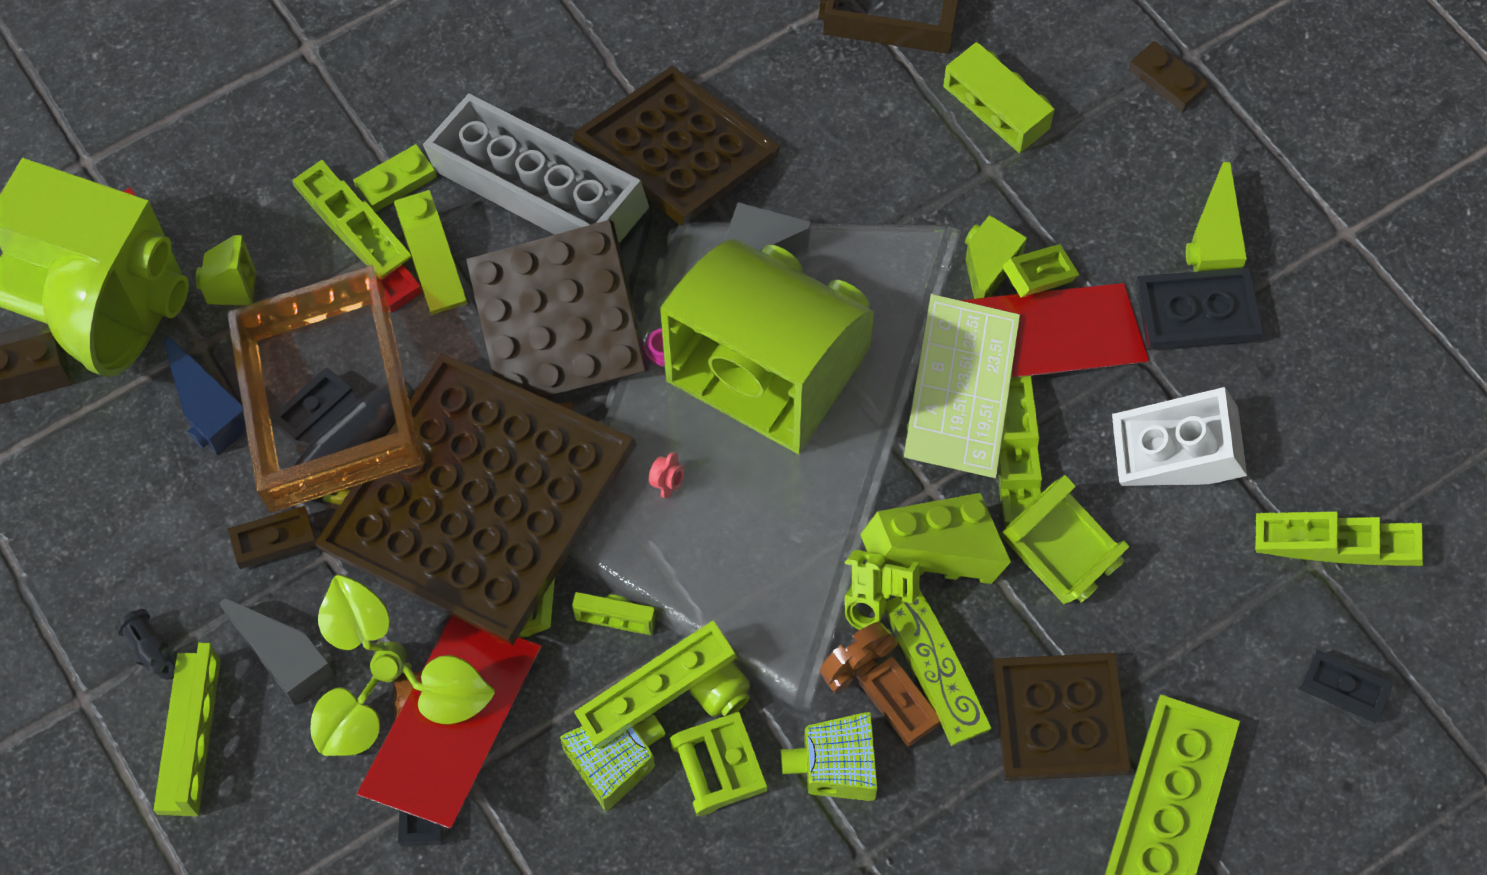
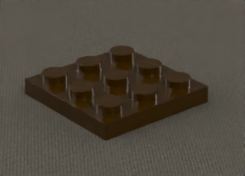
M1115 652L993 659L992 667L1004 781L1121 776L1129 774L1130 763Z

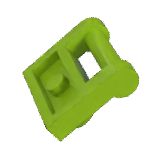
M739 712L683 730L670 737L669 740L673 751L678 752L694 794L695 800L692 804L697 816L710 814L723 806L767 791L766 782ZM705 741L722 790L710 793L694 745Z

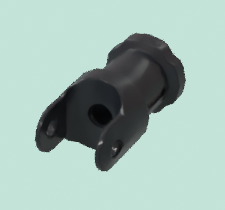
M138 609L124 615L117 622L115 630L119 636H125L132 647V657L135 662L145 666L148 672L157 674L163 680L172 678L174 676L175 663L170 657L169 644L163 635H157L149 622L151 616L146 609ZM169 667L170 671L165 674V668Z

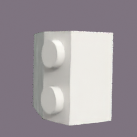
M1225 387L1112 414L1119 483L1122 486L1203 485L1247 476L1238 406Z

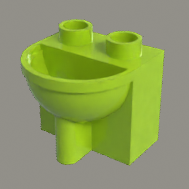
M25 158L21 159L0 194V248L3 252L0 257V308L48 324L52 335L69 355L81 362L89 371L105 377L119 375L128 369L140 356L162 317L174 318L181 311L188 294V278L182 274L171 250V241L164 235L149 200Z

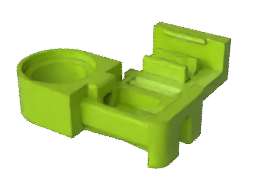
M853 550L845 561V564L852 565V585L845 594V616L848 622L858 630L872 623L880 622L886 612V598L889 599L891 595L902 597V602L913 604L919 595L920 562L913 561L909 568L885 564L882 567L886 561L882 554ZM906 579H907V594H905V590H906ZM865 603L873 609L875 617L869 618L861 615L857 610L856 604Z

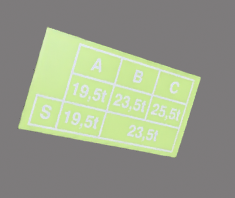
M931 294L904 458L996 478L1020 314Z

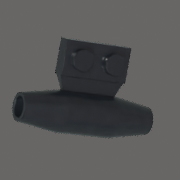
M326 367L270 417L273 425L298 447L300 445L307 447L282 479L284 485L297 499L305 502L344 477L385 439L414 395V389L402 377L396 376L357 401L352 387Z

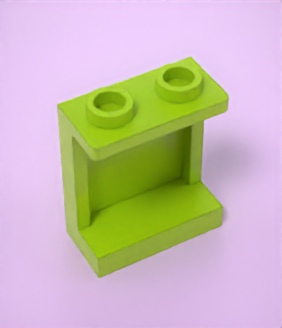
M1066 475L1051 483L999 534L1063 604L1078 599L1080 602L1087 599L1098 588L1094 581L1103 572L1106 576H1109L1125 561L1121 555L1129 548V545L1124 540L1120 543L1114 542L1070 494L1076 486Z

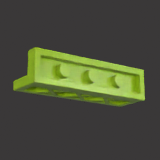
M712 620L575 710L574 713L594 746L600 749L738 657L714 620Z
M198 642L197 653H177L153 809L157 815L199 816L221 659L211 643Z

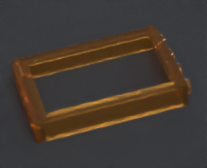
M373 265L227 312L256 490L270 513L423 464L385 289ZM371 304L398 433L279 471L257 341Z

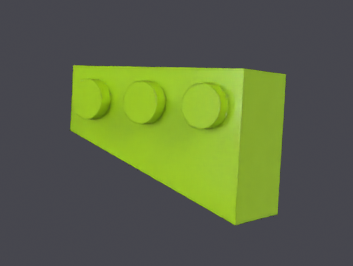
M981 493L877 511L860 534L867 552L882 554L886 558L882 567L885 564L909 568L913 561L920 562L919 575H922L924 572L945 574L947 579L957 580L960 576L979 578L980 583L992 584L1011 563Z

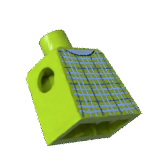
M870 712L808 725L805 727L804 733L805 748L781 749L782 774L807 773L809 794L866 801L875 800L877 781Z
M652 714L600 749L594 746L583 726L565 733L560 739L564 752L606 812L655 767L654 756L648 747L666 734L657 718Z

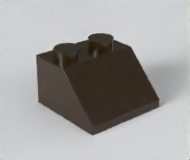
M37 322L0 332V404L72 385L65 350L52 335L48 324Z

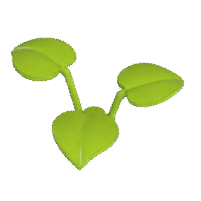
M339 574L334 576L319 610L318 625L320 632L328 643L339 649L352 650L362 643L365 649L376 652L370 662L373 676L357 699L348 689L338 687L328 691L317 702L312 713L310 730L313 743L319 753L324 756L355 755L373 745L380 731V719L372 707L363 703L379 681H394L401 673H405L414 689L422 691L418 700L419 711L423 716L435 723L454 724L462 722L479 713L489 703L494 695V688L467 661L456 656H439L425 666L422 671L421 683L411 670L412 665L407 663V652L401 644L392 641L385 643L382 641L377 643L370 642V640H378L384 637L389 630L390 617L385 604L371 589L359 581Z

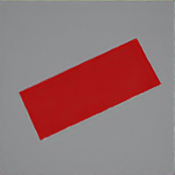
M1124 283L1043 291L1022 298L1019 294L959 300L1020 314L1011 378L1149 362Z
M451 616L425 666L439 656L450 655L459 657L470 663L482 678L494 688L495 692L492 699L479 713L467 720L454 724H440L427 719L421 714L418 708V700L422 691L413 688L356 795L451 828L542 645L519 637L513 645H510ZM421 672L420 676L418 677V681L422 683Z

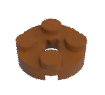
M881 622L872 623L853 634L852 636L856 641L846 649L841 644L822 664L820 673L835 694L844 690L854 678L857 677L860 680L861 677L879 666L876 661L890 653L898 645L897 639Z

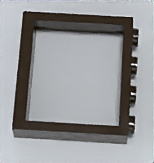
M820 0L818 19L824 20L823 35L949 54L959 0H943L939 25L839 10L841 0Z

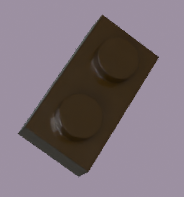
M1155 41L1130 61L1129 71L1182 112L1207 89V81Z
M305 505L228 528L236 562L240 569L316 546L314 532Z

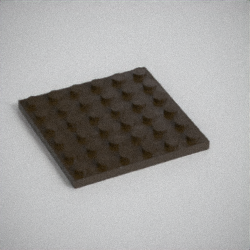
M441 353L315 545L320 551L513 645L637 444L634 438Z

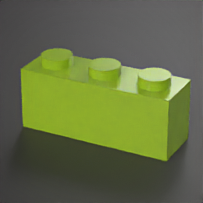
M978 42L974 43L946 66L943 87L1018 153L1023 152L1051 128L1054 108L1045 96L1038 95L1018 73L1010 71L1000 62L994 52L986 50Z

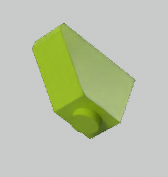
M990 215L981 226L974 225L965 239V244L968 245L965 261L974 299L987 298L994 295L1008 277L1002 266L1010 258L1024 254L1027 240L1025 236Z
M233 235L204 253L203 266L198 267L196 271V287L202 291L207 304L252 305L257 272L242 235Z

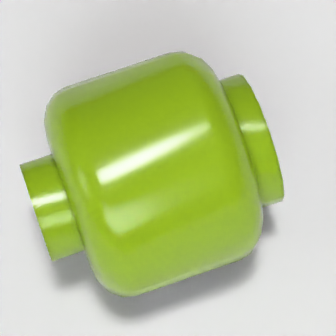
M731 661L692 687L690 693L711 717L727 716L740 711L750 699L747 694L750 682Z

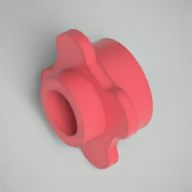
M671 452L667 458L663 456L658 457L650 469V485L661 489V497L669 498L673 490L678 489L683 482L684 466L679 464L677 453Z

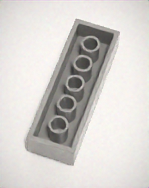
M469 93L423 144L435 172L554 235L606 220L614 221L620 243L649 208L641 180Z

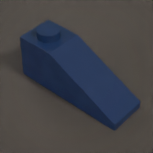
M169 337L164 341L182 410L191 427L187 433L200 448L203 449L208 446L219 455L252 426V422L246 409Z

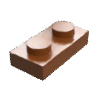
M893 656L860 678V686L907 747H910L941 725L935 710Z

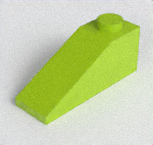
M1230 162L1222 163L1192 242L1186 245L1187 265H1193L1194 272L1243 268L1247 259Z
M430 190L395 200L394 204L431 315L466 305L467 301Z

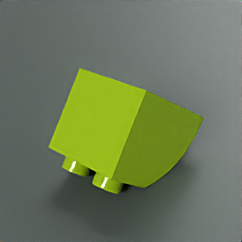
M731 239L719 244L700 259L660 307L666 382L800 455L871 348L874 311L869 308L870 304L866 296L853 285L841 280H833L826 286L802 273L803 268L800 262L785 249L776 245H766L760 251L740 239Z

